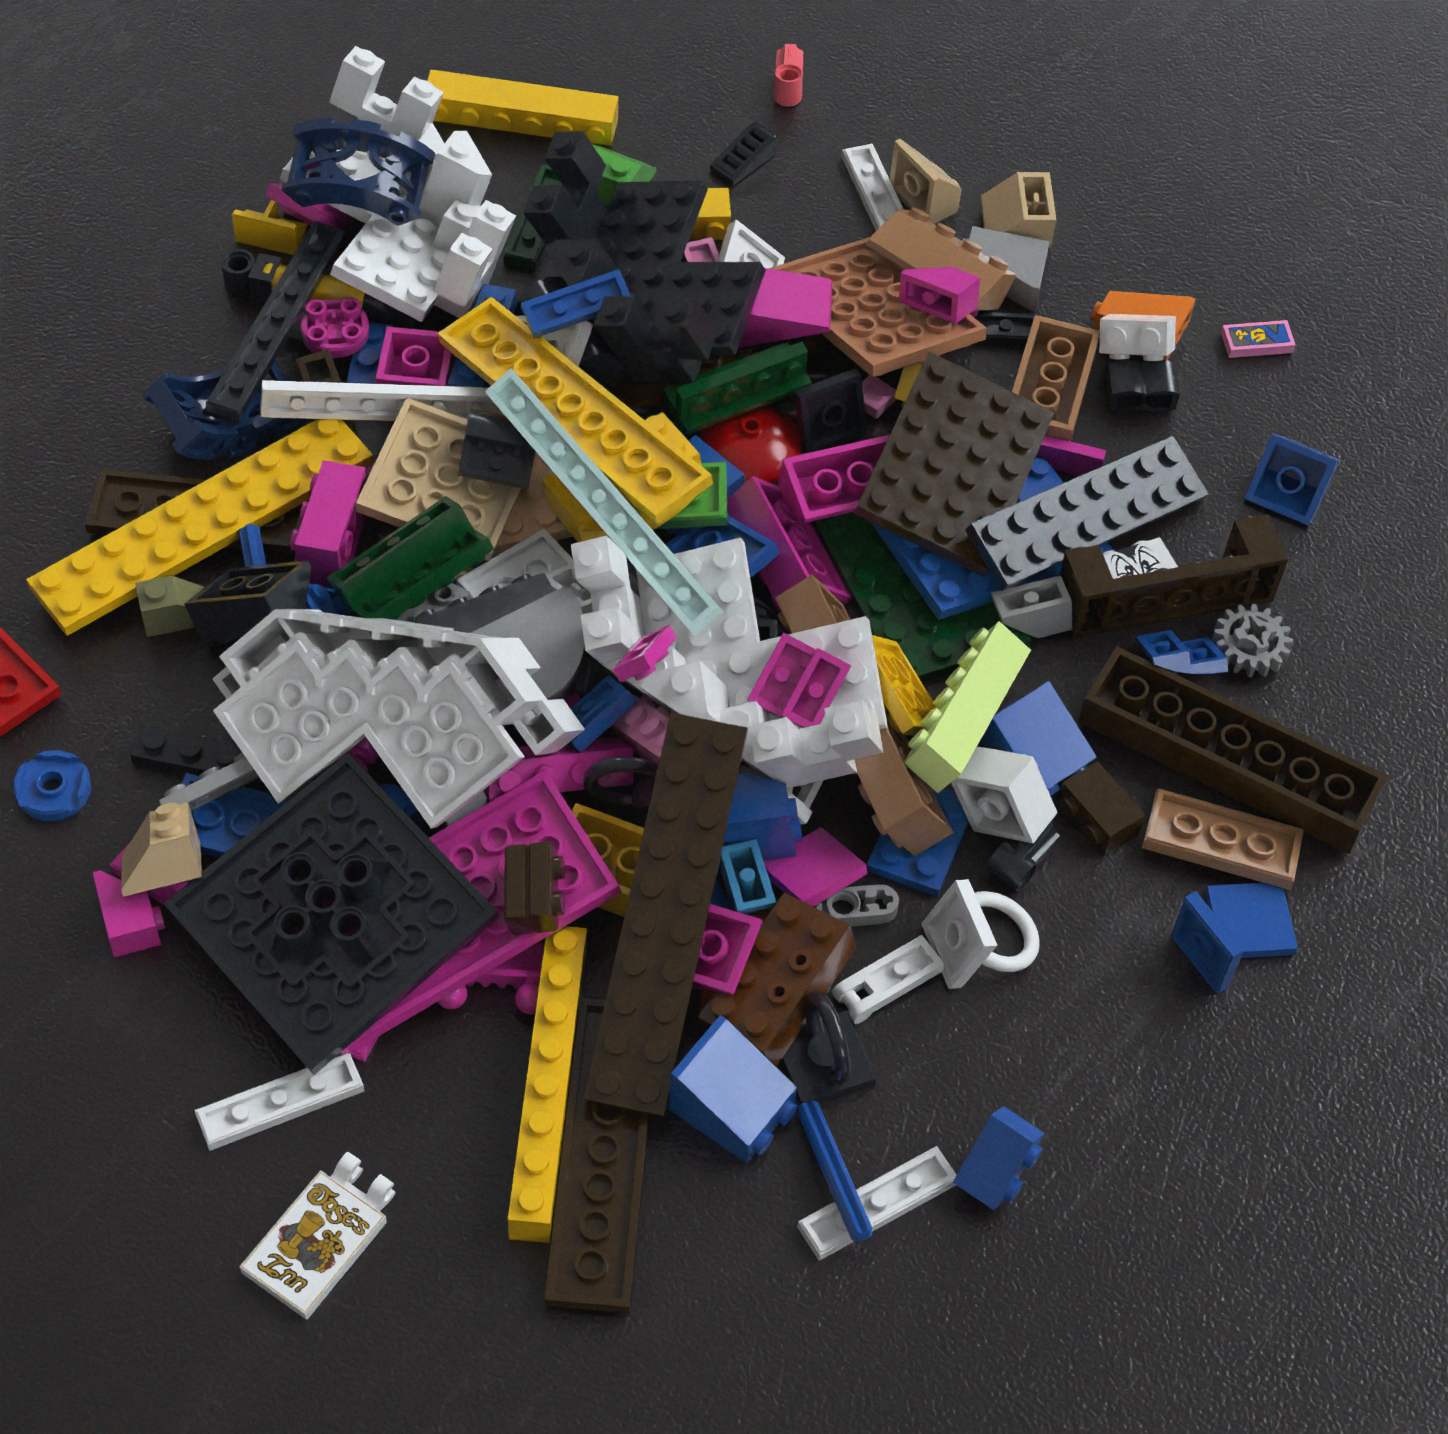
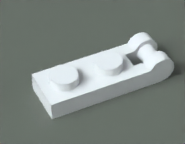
M920 935L838 983L833 988L832 995L838 1003L846 1005L849 1009L848 1015L854 1024H859L870 1017L876 1010L943 972L945 963L926 939ZM864 988L869 996L861 1000L856 992Z

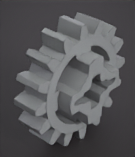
M1252 604L1250 611H1246L1242 605H1238L1235 613L1227 609L1224 617L1217 620L1212 642L1227 657V663L1235 665L1234 673L1237 674L1241 669H1245L1248 677H1252L1254 671H1259L1265 677L1268 674L1269 668L1275 672L1279 671L1281 664L1286 663L1290 654L1293 639L1288 637L1291 630L1290 627L1280 626L1283 617H1270L1271 609L1269 608L1265 609L1263 613L1258 612L1256 604ZM1234 629L1233 635H1229V633ZM1275 646V649L1270 652L1271 647Z

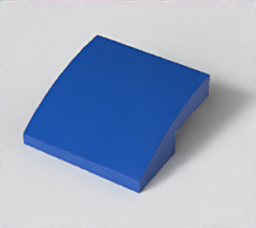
M1172 630L1136 636L1138 646L1152 663L1164 669L1189 674L1228 672L1227 657L1208 637L1181 642Z

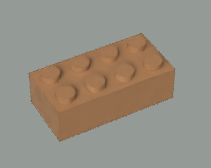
M1035 315L1012 392L1054 412L1045 435L1071 441L1094 362L1100 331Z

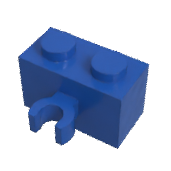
M1002 1106L990 1116L953 1183L993 1210L1005 1200L1012 1203L1023 1186V1182L1019 1180V1177L1024 1168L1026 1167L1030 1170L1043 1151L1038 1144L1045 1133Z

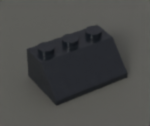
M309 560L228 568L184 603L201 641H218L220 644L228 643L243 637L275 609H305L311 565Z

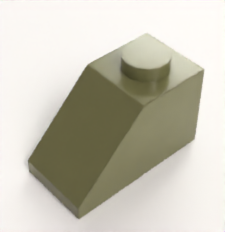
M172 575L135 583L147 637L195 628L184 603L204 588L203 586Z

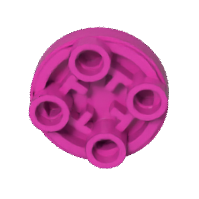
M351 297L344 300H311L306 305V312L300 322L301 337L305 346L313 353L329 349L332 358H341L354 354L366 344L369 337L368 317L361 308L360 302Z

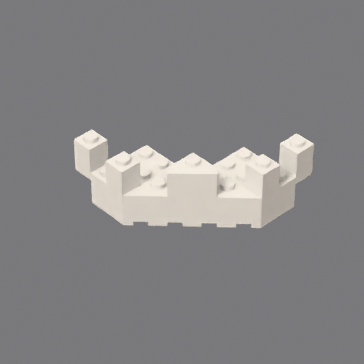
M355 46L342 62L329 103L358 117L359 120L381 124L380 130L397 136L400 131L408 134L435 152L433 164L428 165L419 208L422 213L419 219L397 226L384 217L362 208L343 204H329L365 223L364 227L334 263L330 275L420 322L423 321L433 305L461 318L471 311L477 303L483 283L489 284L516 215L508 212L504 207L487 200L480 206L492 173L467 131H454L445 144L433 125V120L444 92L434 87L430 82L414 77L402 91L398 105L393 103L391 99L374 93L385 61L376 57L372 52ZM356 151L348 159L336 163L354 181L371 177L381 172L372 164L368 154L362 151ZM314 152L311 153L310 159L315 157ZM292 159L282 170L280 180L284 182L288 181ZM311 170L307 171L306 178H309ZM406 172V173L404 174V176H405L409 181H410L411 172H409V173ZM398 184L401 188V198L406 200L407 191Z
M607 535L571 544L575 579L591 593L593 612L581 615L586 652L615 675L612 669L640 638L670 625L677 637L667 649L669 654L654 664L656 670L641 680H636L633 676L623 681L625 684L647 696L652 702L662 706L669 713L672 712L747 727L748 733L742 761L770 780L786 783V788L857 773L855 759L883 753L880 729L888 728L870 621L866 616L788 634L814 649L819 648L851 665L830 707L824 708L825 717L821 724L800 728L794 725L787 717L779 718L765 711L756 701L748 702L747 700L781 636L760 641L745 542L741 538L674 554L723 611L721 615L696 636L689 631L637 569L640 597L631 590L626 554Z
M275 609L219 656L226 668L213 678V681L226 698L223 703L213 710L278 804L288 801L366 737L430 828H436L525 757L502 725L513 724L535 755L556 753L585 730L564 699L547 700L531 678L540 669V666L519 638H500L453 631L454 628L384 618H359L324 613L318 609Z

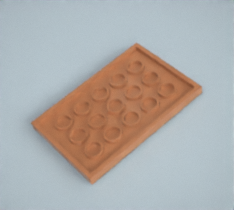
M870 237L768 268L831 279L830 332L821 334L872 377L882 376L887 372L905 366H912L917 362L925 360L928 352L941 356L944 353L986 340L987 328L970 314L957 324L900 303L901 272L905 269L868 247L866 243Z

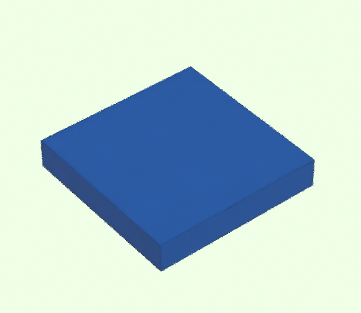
M1267 883L1207 886L1205 891L1207 905L1244 950L1241 958L1296 954L1298 947L1284 888Z
M1197 891L1184 898L1171 937L1213 991L1219 994L1229 987L1244 950Z

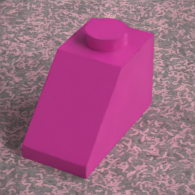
M954 267L903 270L900 277L899 302L957 324L978 307L980 277Z
M101 870L93 872L114 957L160 946L158 930L165 929L160 906L151 907L148 893L145 891L123 897L120 879Z

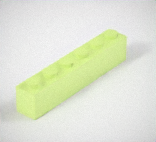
M1000 621L989 630L983 627L971 639L969 644L972 647L957 662L961 667H958L945 682L949 687L945 688L933 702L936 707L921 722L924 729H921L908 744L912 750L904 764L937 793L963 772L1031 651Z

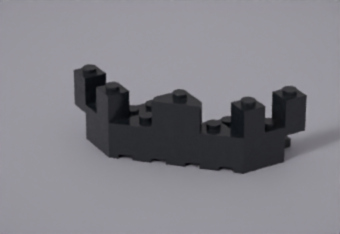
M583 131L555 132L544 159L562 185L533 186L522 213L546 245L545 250L568 286L620 269L631 297L604 296L598 314L592 320L594 321L593 326L634 381L692 383L696 381L703 360H708L709 355H735L766 270L761 262H681L708 191L703 181L618 182L607 208L596 193L606 168V164Z

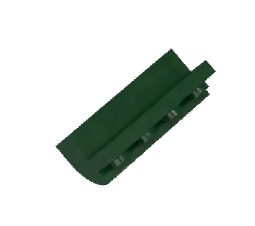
M788 342L699 374L695 382L675 383L663 388V410L676 428L684 436L793 396L795 390L812 384L806 373L808 351L803 342L791 346Z
M445 496L329 575L327 579L352 617L396 620V617L406 610L421 605L425 601L426 596L436 589L451 584L455 580L456 575L468 567L480 564L485 559V555L494 550V547L487 536L472 527L460 504Z

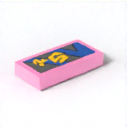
M1287 320L1223 325L1221 335L1229 358L1294 352L1295 342Z

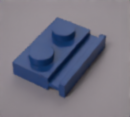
M607 675L571 708L585 730L569 743L581 753L635 705L637 700L621 684Z

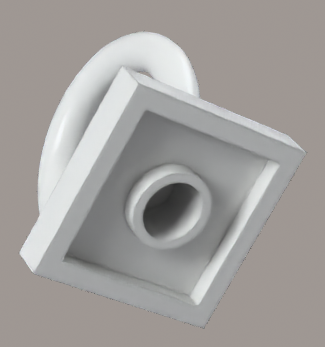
M969 879L955 880L921 923L930 946L945 963L942 974L948 989L962 988L981 964L1001 972L1023 970L1032 964L1039 951L1038 931L1029 914L1014 900L1002 894L989 891L974 893ZM981 907L998 909L1007 914L1018 925L1024 938L1023 950L1018 955L1007 957L992 952L998 945Z

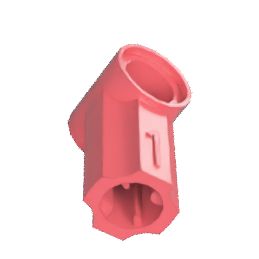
M785 44L776 52L774 100L782 106L789 107L797 105L802 99L803 51L798 49L796 44Z

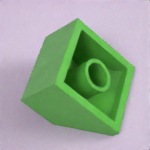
M593 145L606 164L596 193L607 206H609L618 182H649L656 173V167L604 147Z

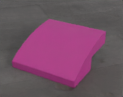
M783 632L747 700L748 702L756 701L765 711L779 718L787 717L794 725L800 728L821 724L825 717L824 708L830 707L851 665L819 648L814 649Z

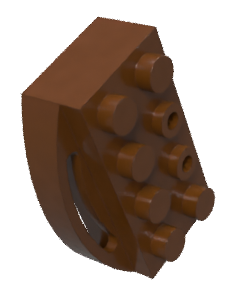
M785 892L774 907L767 908L753 916L761 919L763 922L734 995L702 990L700 1014L698 1016L704 1034L720 1015L723 1016L775 1067H777L806 1024L805 1000L807 995L812 991H820L826 994L857 948L849 924ZM783 993L781 997H776L778 994Z

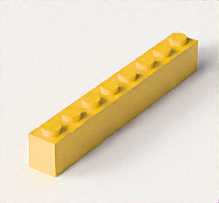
M564 926L545 939L508 1214L509 1240L551 1242L587 953V928Z

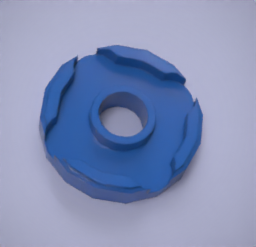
M61 750L43 751L36 754L35 759L28 763L25 761L18 768L13 778V793L20 809L31 818L42 821L62 820L74 815L86 804L91 794V777L86 765L80 762V759L74 754ZM56 779L62 782L59 788L52 791L42 788L50 780Z

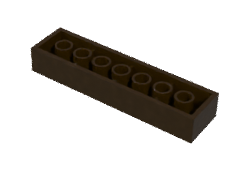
M1118 646L1115 647L1087 693L1078 723L1287 825L1304 829V833L1347 854L1351 852L1388 778V775L1162 667L1154 665Z

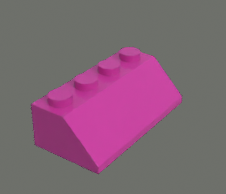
M890 435L784 458L778 476V483L788 510L804 523L854 512Z
M752 476L727 499V512L730 517L774 542L780 552L765 568L757 572L760 580L767 585L772 595L771 602L777 610L781 612L776 597L810 575L817 578L842 604H846L852 599L811 522L804 523L788 510L780 487Z

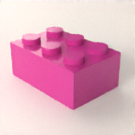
M323 460L319 474L314 473L310 483L311 497L309 502L304 501L300 513V521L302 523L299 530L294 529L290 543L291 551H295L296 554L294 562L309 560L311 565L310 584H319L322 587L333 589L327 577L355 558L368 519L367 515L355 511L356 501L367 481L365 467Z

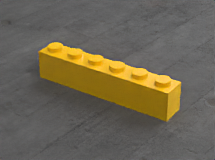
M430 70L427 81L444 92L433 121L553 138L555 132L583 131L592 144L612 146L618 122V96Z

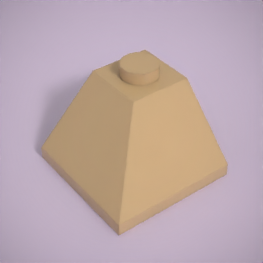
M901 139L896 140L890 181L898 198L910 210L914 207L929 215L928 221L933 224L957 213L962 190L957 181L951 179L940 167Z

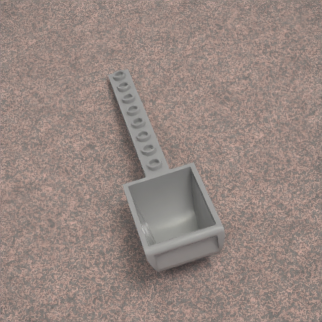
M564 586L471 632L472 634L500 638H519L540 666V669L531 678L547 700L565 699L570 696L576 683L585 645L581 622L582 609L574 591L570 587ZM513 724L502 725L506 731L517 730ZM241 753L234 758V763L222 769L219 766L210 768L199 776L200 780L188 786L179 784L170 788L164 793V798L159 800L160 806L166 803H177L179 805L188 802L190 810L193 812L194 809L260 777L244 754Z

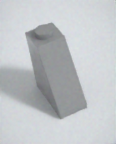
M972 226L970 238L967 240L981 246V253L987 257L996 256L1009 264L1007 269L1017 274L1005 297L1028 310L1035 311L1050 241Z

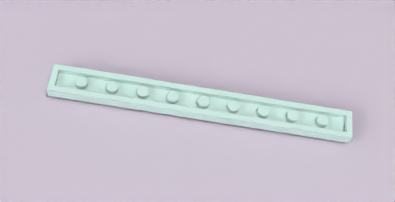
M512 368L484 391L611 540L626 554L629 561L694 636L698 635L723 613L716 602Z

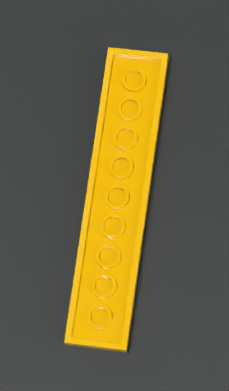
M493 297L488 298L437 333L439 341L444 347L490 385H493L512 368L622 496L657 525L713 485L712 474L541 336L533 339L529 326Z
M316 419L26 579L28 587L65 635L68 636L138 596L136 582L171 575L175 576L239 540V529L244 528L246 524H253V526L260 528L303 504L304 501L310 500L311 479L314 473L319 474L323 460L367 468L374 464L373 454L342 419Z

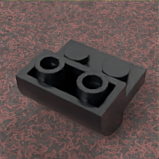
M470 408L457 476L528 489L535 450L505 415Z

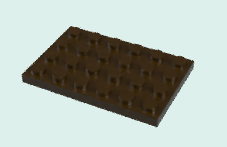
M928 352L854 514L984 577L988 568L965 529L975 521L1016 504L1054 412L942 357Z

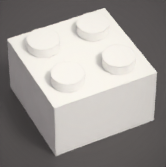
M976 747L963 772L951 782L969 823L975 832L1034 843L1057 814L1050 793L1033 756Z

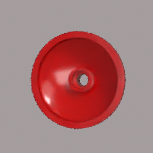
M767 405L703 429L699 435L702 441L744 473V483L752 476L771 484L777 483L782 460L801 455L802 450L799 430L790 418L779 414L773 407Z

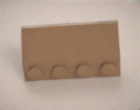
M914 207L911 210H897L868 239L866 243L868 247L905 270L954 267L980 277L978 307L973 311L998 310L1017 275L1007 269L1009 264L996 256L987 257L981 253V246L967 239H964V241L954 237L956 232L953 229L940 223L936 226L928 221L929 215Z

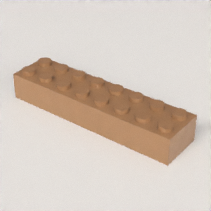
M810 575L776 597L781 608L778 617L788 632H792V634L850 620L844 605L813 575ZM884 704L885 714L887 715L889 711ZM886 716L888 728L880 729L883 753L855 759L857 773L853 774H858L862 782L858 785V790L867 804H872L876 812L872 815V820L882 835L888 833L898 848L904 847L916 856L953 834V831L932 788L904 764L912 750L908 746L909 740L905 734L894 730Z

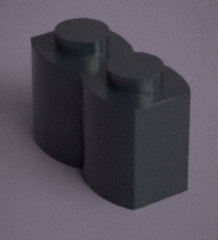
M1125 359L1107 364L1104 381L1110 411L1131 413L1145 410L1160 413L1176 409L1180 390L1175 362L1161 360L1140 363Z

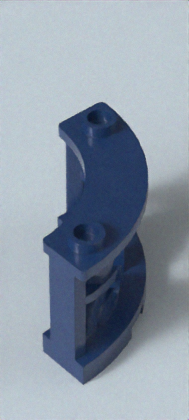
M333 118L304 121L295 124L293 136L297 138L288 181L282 184L281 190L301 207L317 204L349 205L378 214L393 224L400 226L421 218L422 211L419 208L428 165L434 162L435 152L406 133L400 131L397 136L380 130L381 124L366 120L352 119L351 124L334 123ZM356 151H362L368 154L372 164L381 172L371 177L354 181L336 163L348 159ZM314 152L315 157L310 159L311 153ZM311 170L309 178H306L307 171ZM406 172H411L410 181L404 176ZM398 184L407 191L406 200L401 198V188Z
M275 360L268 372L273 381H288ZM226 368L214 373L194 377L164 373L142 394L147 402L155 404L176 437V440L172 443L176 452L185 457L199 460H212L214 455L228 454L230 458L248 454L257 450V443L271 437L278 441L308 420L306 418L261 417L262 384L240 422L228 424L221 419L203 415L206 411V402ZM256 412V416L250 418V416Z

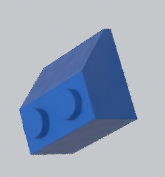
M1277 433L1272 434L1244 499L1309 526L1329 487L1340 459Z

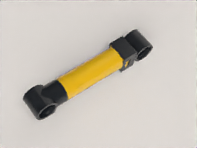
M244 249L230 250L221 259L226 291L231 295L241 297L251 294V300L264 303L268 300L287 266L283 265L282 258L259 253L255 261L254 256ZM325 275L311 300L319 299L324 301L328 299L344 300L351 297L360 302L361 308L370 320L407 329H413L417 323L415 318L333 276Z

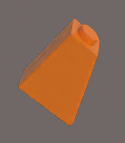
M1109 291L1103 303L1098 301L1095 304L1090 320L1094 321L1093 329L1100 331V319L1108 314L1176 316V346L1190 322L1196 299L1190 296ZM1171 353L1163 356V360H1168Z

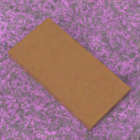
M1157 788L1142 848L1291 890L1295 879L1304 829Z

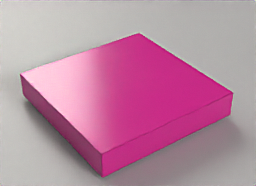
M822 827L803 837L802 841L795 842L796 856L764 860L769 880L782 892L813 907L868 874L866 864Z

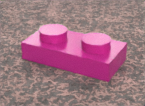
M670 625L640 638L612 669L619 682H623L633 676L636 680H641L656 670L654 664L669 654L667 649L677 638Z

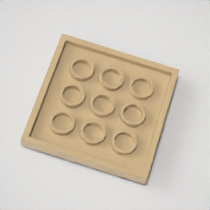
M406 397L356 501L355 511L400 528L447 496L460 504L472 527L489 538L494 550L485 555V560L491 561L522 488L457 476L467 420Z

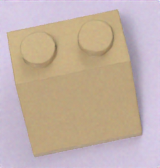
M188 802L179 805L177 803H166L159 806L155 811L149 812L122 854L121 891L123 897L202 877L200 840Z

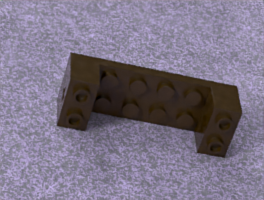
M1269 515L1246 516L1235 520L1222 559L1203 563L1193 562L1187 566L1170 569L1159 568L1153 572L1137 575L1126 574L1115 579L1111 575L1100 545L1079 546L1065 551L1059 576L1061 575L1072 601V630H1069L1072 639L1220 612L1227 609H1236L1238 605L1247 607L1252 606V604L1273 602L1286 568L1288 557Z

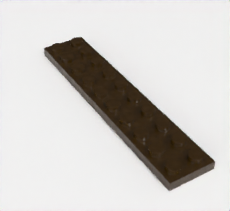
M670 712L585 1090L584 1101L665 1117L670 1094L671 1073L675 1069L747 738V727Z

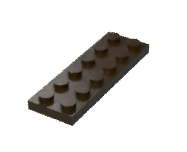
M100 469L85 521L86 532L108 535L206 480ZM302 504L260 527L264 552L296 555L295 551H291L290 543L294 529L299 530L302 523L300 521ZM240 539L225 548L241 549Z

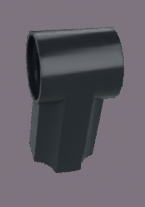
M1049 823L1034 843L1014 839L1010 844L1004 842L990 858L987 870L1016 891H1020L1034 875L1039 862L1058 843L1060 835L1054 829V825Z

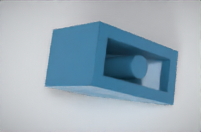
M757 839L723 846L720 858L721 875L733 909L736 912L745 914L774 907L776 900Z

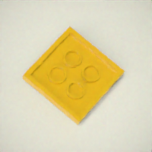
M872 635L883 702L889 711L886 715L887 719L896 732L915 736L921 729H924L921 722L936 706L933 704V700L897 641Z

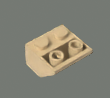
M1017 172L981 195L980 201L985 229L1050 241L1049 247H1051L1056 225V213L1050 172Z

